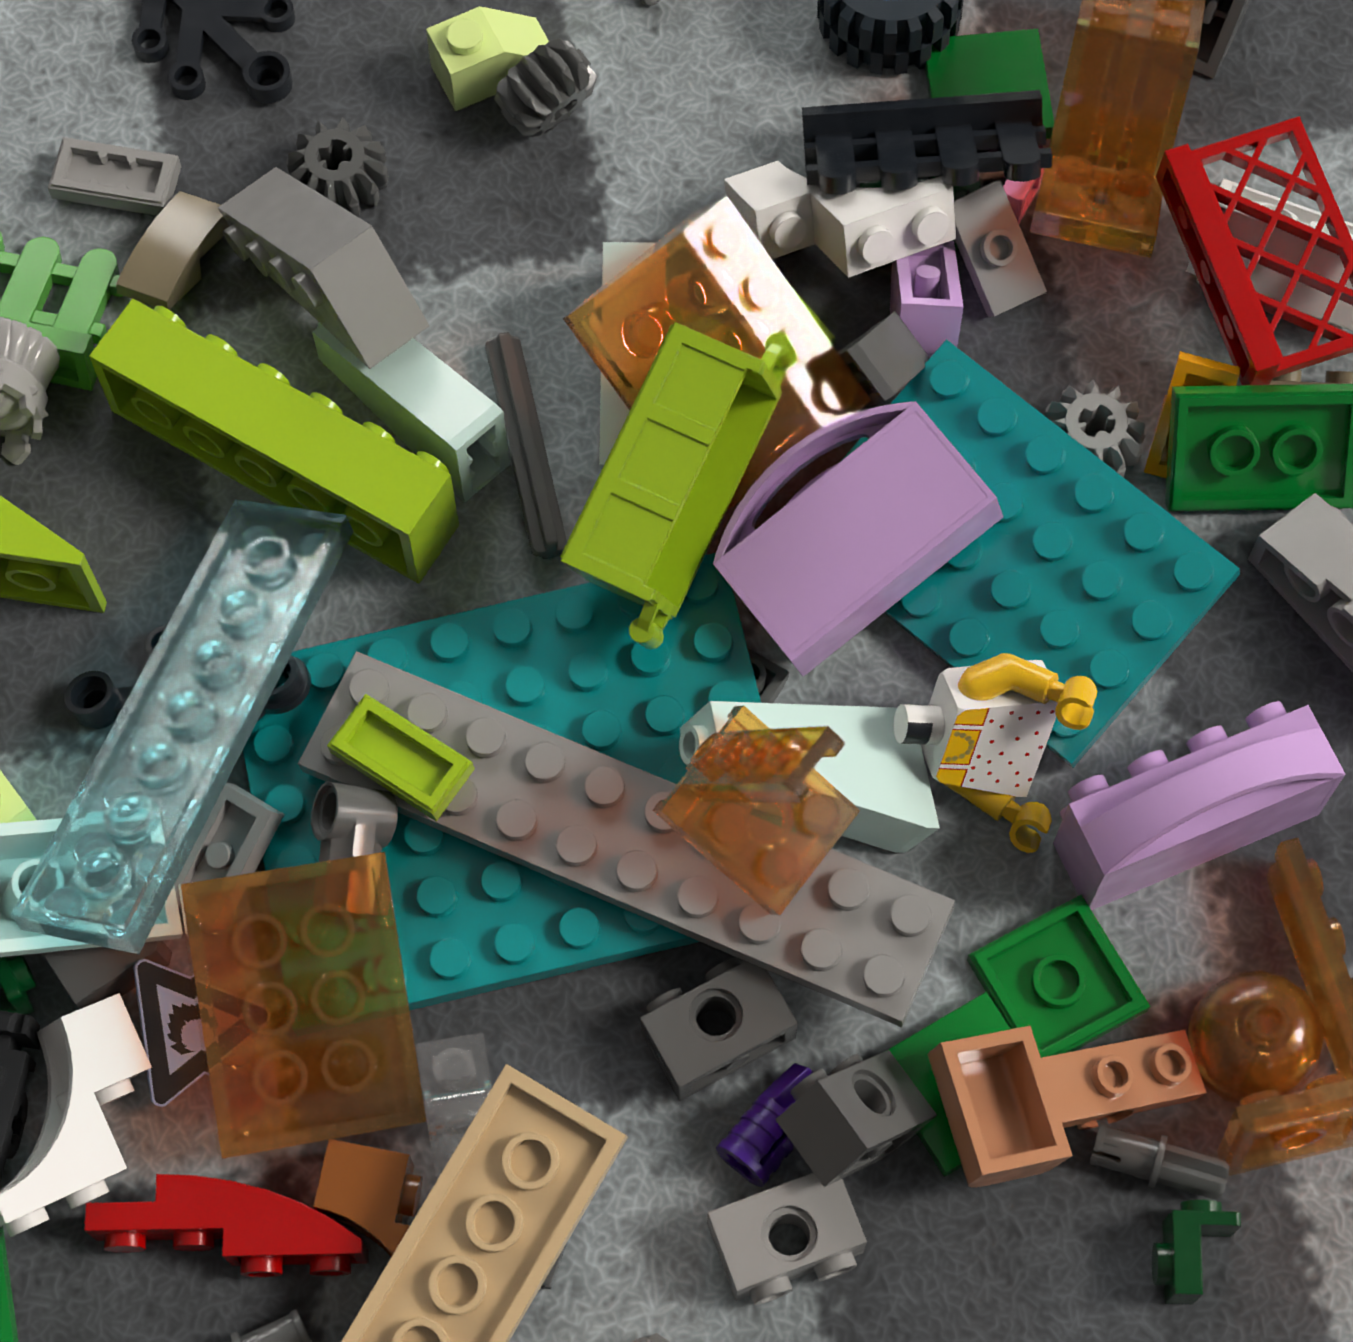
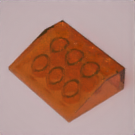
M727 196L691 214L563 318L629 410L638 395L670 325H674L675 322L759 359L762 358L766 351L765 341L770 334L782 332L788 336L797 352V360L792 367L786 370L780 386L782 395L727 510L740 502L763 472L788 449L822 427L857 413L871 401Z
M385 852L185 883L177 886L217 1153L222 1159L427 1122Z

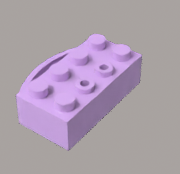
M916 401L878 406L851 414L806 436L773 462L750 487L736 507L724 530L713 565L804 677L1002 519L1003 514L994 493ZM861 437L869 438L841 462L826 469L809 481L792 497L786 506L755 530V522L767 504L801 469L818 457L843 444Z
M1280 701L1269 703L1246 717L1245 721L1250 728L1246 731L1228 738L1222 726H1214L1188 740L1186 744L1191 752L1188 755L1169 762L1163 750L1153 751L1136 759L1127 767L1132 777L1109 787L1104 775H1096L1077 783L1069 789L1068 795L1072 803H1069L1059 813L1062 822L1053 845L1078 895L1082 894L1090 909H1096L1319 815L1345 776V772L1309 705L1287 713Z

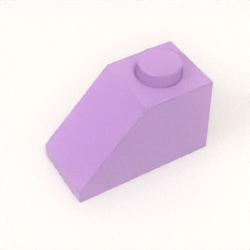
M954 241L943 243L892 262L890 314L896 311L930 358L946 339L956 347L958 345L963 314V300Z

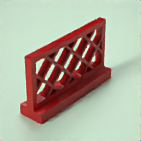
M1300 116L1194 150L1190 149L1188 143L1165 150L1156 179L1234 366L1240 367L1239 380L1241 385H1269L1275 377L1352 353L1353 334L1328 324V321L1338 300L1353 306V290L1345 287L1348 278L1353 287V239ZM1285 139L1290 140L1298 159L1292 175L1258 160L1264 146ZM1255 149L1252 157L1244 154ZM1223 160L1244 169L1245 172L1235 193L1210 183L1204 165ZM1301 170H1303L1307 181L1298 178ZM1251 173L1285 187L1275 211L1241 196ZM1291 191L1316 201L1321 217L1315 229L1281 214ZM1219 202L1228 206L1225 214H1223ZM1234 209L1268 224L1258 247L1232 236L1227 223ZM1325 224L1330 235L1321 232ZM1274 227L1308 241L1298 265L1264 251ZM1315 245L1339 255L1345 269L1338 283L1304 269ZM1242 257L1251 260L1247 269L1242 260ZM1257 263L1291 278L1280 302L1255 291L1250 277ZM1297 282L1332 296L1321 320L1287 306ZM1264 311L1274 315L1270 324ZM1280 318L1315 333L1308 349L1283 357L1273 334ZM1321 336L1331 340L1317 346Z

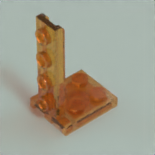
M744 705L734 706L727 715L729 719L721 730L712 734L698 747L686 767L687 773L665 800H660L652 811L770 915L780 916L861 810L814 769L822 757H836L845 746L843 739L829 726L770 729Z
M1299 838L1285 840L1278 845L1275 852L1276 863L1272 864L1269 868L1267 881L1337 1074L1327 1075L1306 1085L1305 1091L1281 1096L1278 1090H1264L1242 1099L1239 1103L1240 1106L1235 1107L1217 1150L1219 1159L1229 1164V1176L1353 1147V978H1350L1343 959L1346 953V943L1341 925L1335 917L1328 918L1321 900L1324 886L1320 869L1313 858L1306 859Z

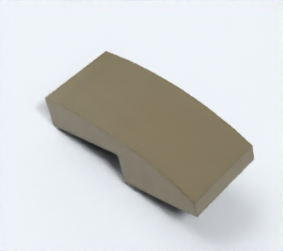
M179 191L156 216L135 246L116 282L117 294L133 298L154 307L163 306L170 310L202 279L200 258L224 236L223 230L229 227L218 209L221 205Z

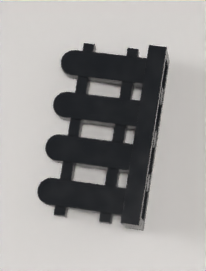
M1040 90L802 107L807 185L819 184L820 191L829 195L847 194L856 189V182L880 180L881 186L888 190H907L918 184V177L942 176V181L947 185L967 186L979 180V173L1003 171L1004 177L1010 181L1025 182L1039 178L1042 168H1052L1051 148H1043V145H1046L1045 126H1043V107Z

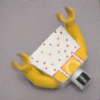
M1002 653L973 666L947 668L941 672L929 705L900 704L897 707L894 716V735L896 741L900 744H921L924 758L935 780L968 800L996 821L1002 817L1010 821L1012 826L1009 836L1012 844L1020 851L1033 853L1038 850L1041 837L1036 830L1026 825L1034 826L1040 832L1047 834L1052 823L1050 811L1042 803L1027 802L1020 806L1014 802L1016 796L1027 797L1056 717L1061 724L1070 729L1082 730L1089 726L1094 714L1092 706L1097 696V688L1094 682L1086 676L1071 677L1065 684L1058 681V674L1046 669L1043 660H1024L1013 654Z

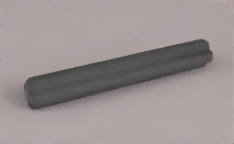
M509 332L499 333L497 337L487 340L485 350L497 403L504 411L508 451L530 548L534 556H539L543 559L554 558L555 555L563 552L567 539L520 339L517 336H511Z

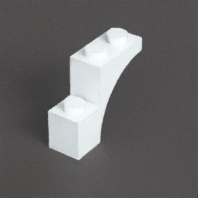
M779 161L724 179L730 231L761 263L815 244L847 277H851L956 239L953 186L945 184L942 181V176L918 182L915 187L907 190L856 188L854 191L842 195L822 193L819 184L807 185L806 177L791 171Z
M120 993L62 1016L36 1032L46 1063L48 1101L42 1130L33 1152L14 1179L0 1191V1227L5 1225L10 1237L49 1220L45 1206L60 1199L66 1198L70 1209H73L108 1193L109 1190L104 1179L127 1169L100 1107L134 1092L135 1090L130 1079L152 1068Z

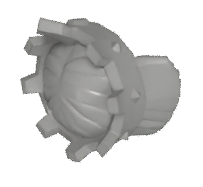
M0 317V436L5 437V443H2L1 455L11 463L20 465L31 453L30 444L28 443L29 436L31 435V439H41L43 433L42 419L49 416L45 409L48 401L45 391L59 367L60 356L57 353V346L48 337L42 336L40 331L27 327L24 323Z

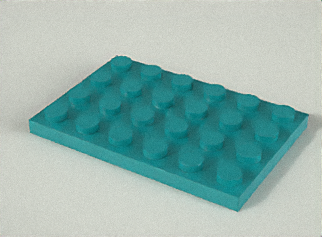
M946 339L924 364L925 367L911 379L891 404L915 401L997 497L1003 518L884 613L951 668L973 666L999 654L1009 653L1024 660H1043L1046 669L1057 673L1059 676L1058 681L1064 684L1068 679L1075 676H1086L1091 679L1096 685L1097 696L1092 706L1094 714L1089 726L1082 730L1070 729L1061 724L1056 717L1046 744L1050 750L1074 768L1240 575V568ZM861 437L844 458H846L849 454H851L869 438Z

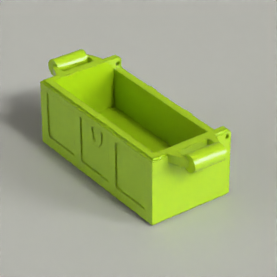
M677 322L674 325L671 324L560 556L562 558L561 562L585 580L643 606L640 616L630 624L629 634L634 641L646 649H656L662 644L664 627L669 619L676 618L782 395L780 386L786 370L792 367L797 360V352L788 336L782 332H774L767 337L765 341L766 351L762 358L759 359Z

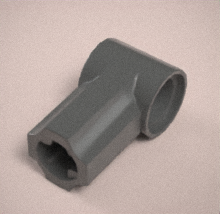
M328 781L322 784L317 791L311 812L313 834L317 840H321L314 912L336 917L375 918L381 851L392 840L398 818L396 798L391 792Z

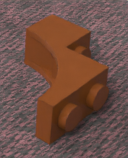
M329 1139L313 1207L316 1211L336 1222L351 1227L369 1237L392 1257L410 1225L402 1224L403 1215L414 1217L416 1214L423 1177L413 1174L414 1164L410 1154Z

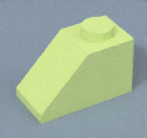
M481 6L426 28L431 67L455 111L496 95L498 83L507 76L508 69L517 65L523 56L529 55L538 45H545L549 42L535 17Z

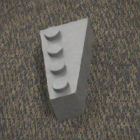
M273 168L218 207L229 225L228 228L223 230V235L238 257L243 261L250 257L254 265L264 276L267 277L269 275L369 369L430 326L372 225L279 168Z
M1314 493L1258 536L1248 560L1353 672V524L1348 521L1339 509L1330 506Z

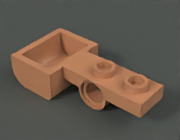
M1031 1026L942 1042L928 1053L930 1065L969 1187L988 1186L1052 1170L1073 1156L1064 1130L1066 1127L1077 1125L1079 1130L1099 1127L1097 1123L1099 1119L1107 1118L1108 1124L1125 1119L1134 1113L1190 1102L1207 1093L1185 1030L1041 1058Z

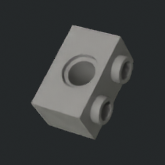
M814 1173L709 1211L707 1215V1225L735 1300L751 1296L754 1305L764 1304L787 1295L793 1291L790 1281L809 1273L816 1272L818 1280L824 1281L856 1268L857 1263L854 1257L863 1254L867 1244L843 1179L824 1187ZM783 1224L795 1225L805 1233L808 1245L799 1254L792 1256L783 1255L777 1252L770 1243L769 1235L772 1230Z

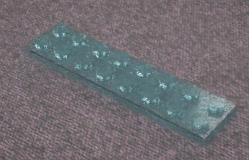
M235 499L11 913L12 918L21 930L135 954L140 953L354 532L347 515Z

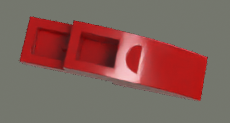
M156 1174L155 1202L86 1203L84 1231L96 1241H104V1250L110 1252L131 1253L145 1251L146 1240H173V1249L180 1251H208L214 1249L215 1239H223L222 1256L231 1266H241V1276L254 1278L281 1276L283 1265H310V1274L315 1276H345L351 1274V1264H368L369 1250L362 1239L335 1220L296 1200L267 1189L232 1180L196 1175Z

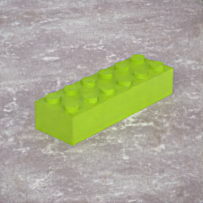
M132 298L89 355L111 411L420 584L459 527L451 474H449V470L439 459L424 451H418L415 455L397 445L394 438L377 424L366 421L361 425L344 416L338 405L328 397L317 392H312L308 396L290 386L288 379L274 367L265 363H259L257 367L238 357L234 348L223 339L212 334H208L205 338L187 329L185 323L175 313L163 306H155L154 309H151Z

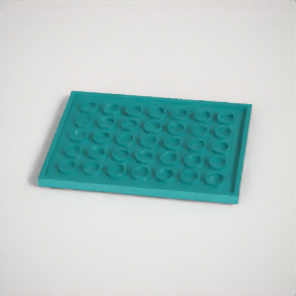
M716 553L705 555L676 618L673 617L672 620L669 619L663 629V642L656 649L644 648L634 641L629 634L630 624L640 616L643 606L588 582L287 653L300 659L306 665L311 675V688L307 697L299 706L289 712L265 714L241 736L251 794L285 814L263 855L294 1029L299 1036L700 942L398 813L396 829L392 840L381 851L375 918L336 917L314 912L321 840H317L313 834L311 812L316 793L321 785L326 782L302 772L298 762L357 651L794 833L792 821L692 790L687 765L680 756V727L710 701L761 703L733 589L713 565ZM238 665L228 666L229 676L246 675Z

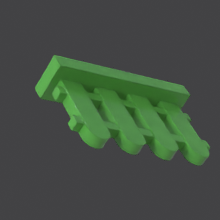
M0 232V272L12 274L0 301V317L24 323L27 327L40 331L42 336L48 337L57 346V353L60 356L59 367L50 382L92 391L97 374L89 355L95 349L94 344H98L107 333L105 324L100 323L110 296H123L117 294L116 282L120 276L116 256L107 249L99 248L87 252L82 257L78 267L62 264L60 248L55 240L49 237L34 238L26 243L21 255L5 252V245ZM53 283L70 286L58 314L42 311Z

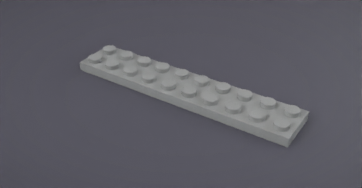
M356 651L298 762L302 772L325 782L388 791L331 754L327 747V744L363 696L368 694L472 761L475 768L437 822L394 795L398 813L902 1028L953 912L955 900Z

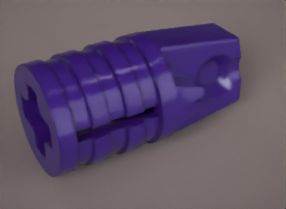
M797 1063L790 1066L754 1100L752 1107L746 1110L740 1117L739 1123L735 1124L728 1132V1136L722 1139L716 1146L719 1156L731 1168L758 1187H763L767 1183L772 1172H776L782 1164L781 1161L787 1158L794 1149L793 1143L776 1119L795 1102L790 1092L803 1079L814 1073L810 1068Z

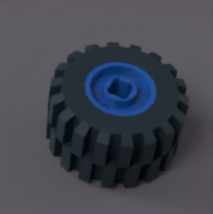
M818 0L817 18L819 19V29L823 39L830 38L829 48L837 56L847 52V64L858 69L862 63L870 65V73L881 75L883 68H894L895 75L907 73L909 65L915 64L919 70L924 68L926 61L931 59L932 45L941 52L949 45L950 36H957L960 20L962 19L963 0Z

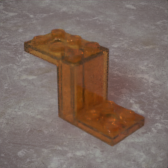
M1082 0L1049 148L1052 151V168H1044L1030 233L1148 258L1152 257L1163 197L1156 174L1165 150L1174 147L1199 50L1206 0Z

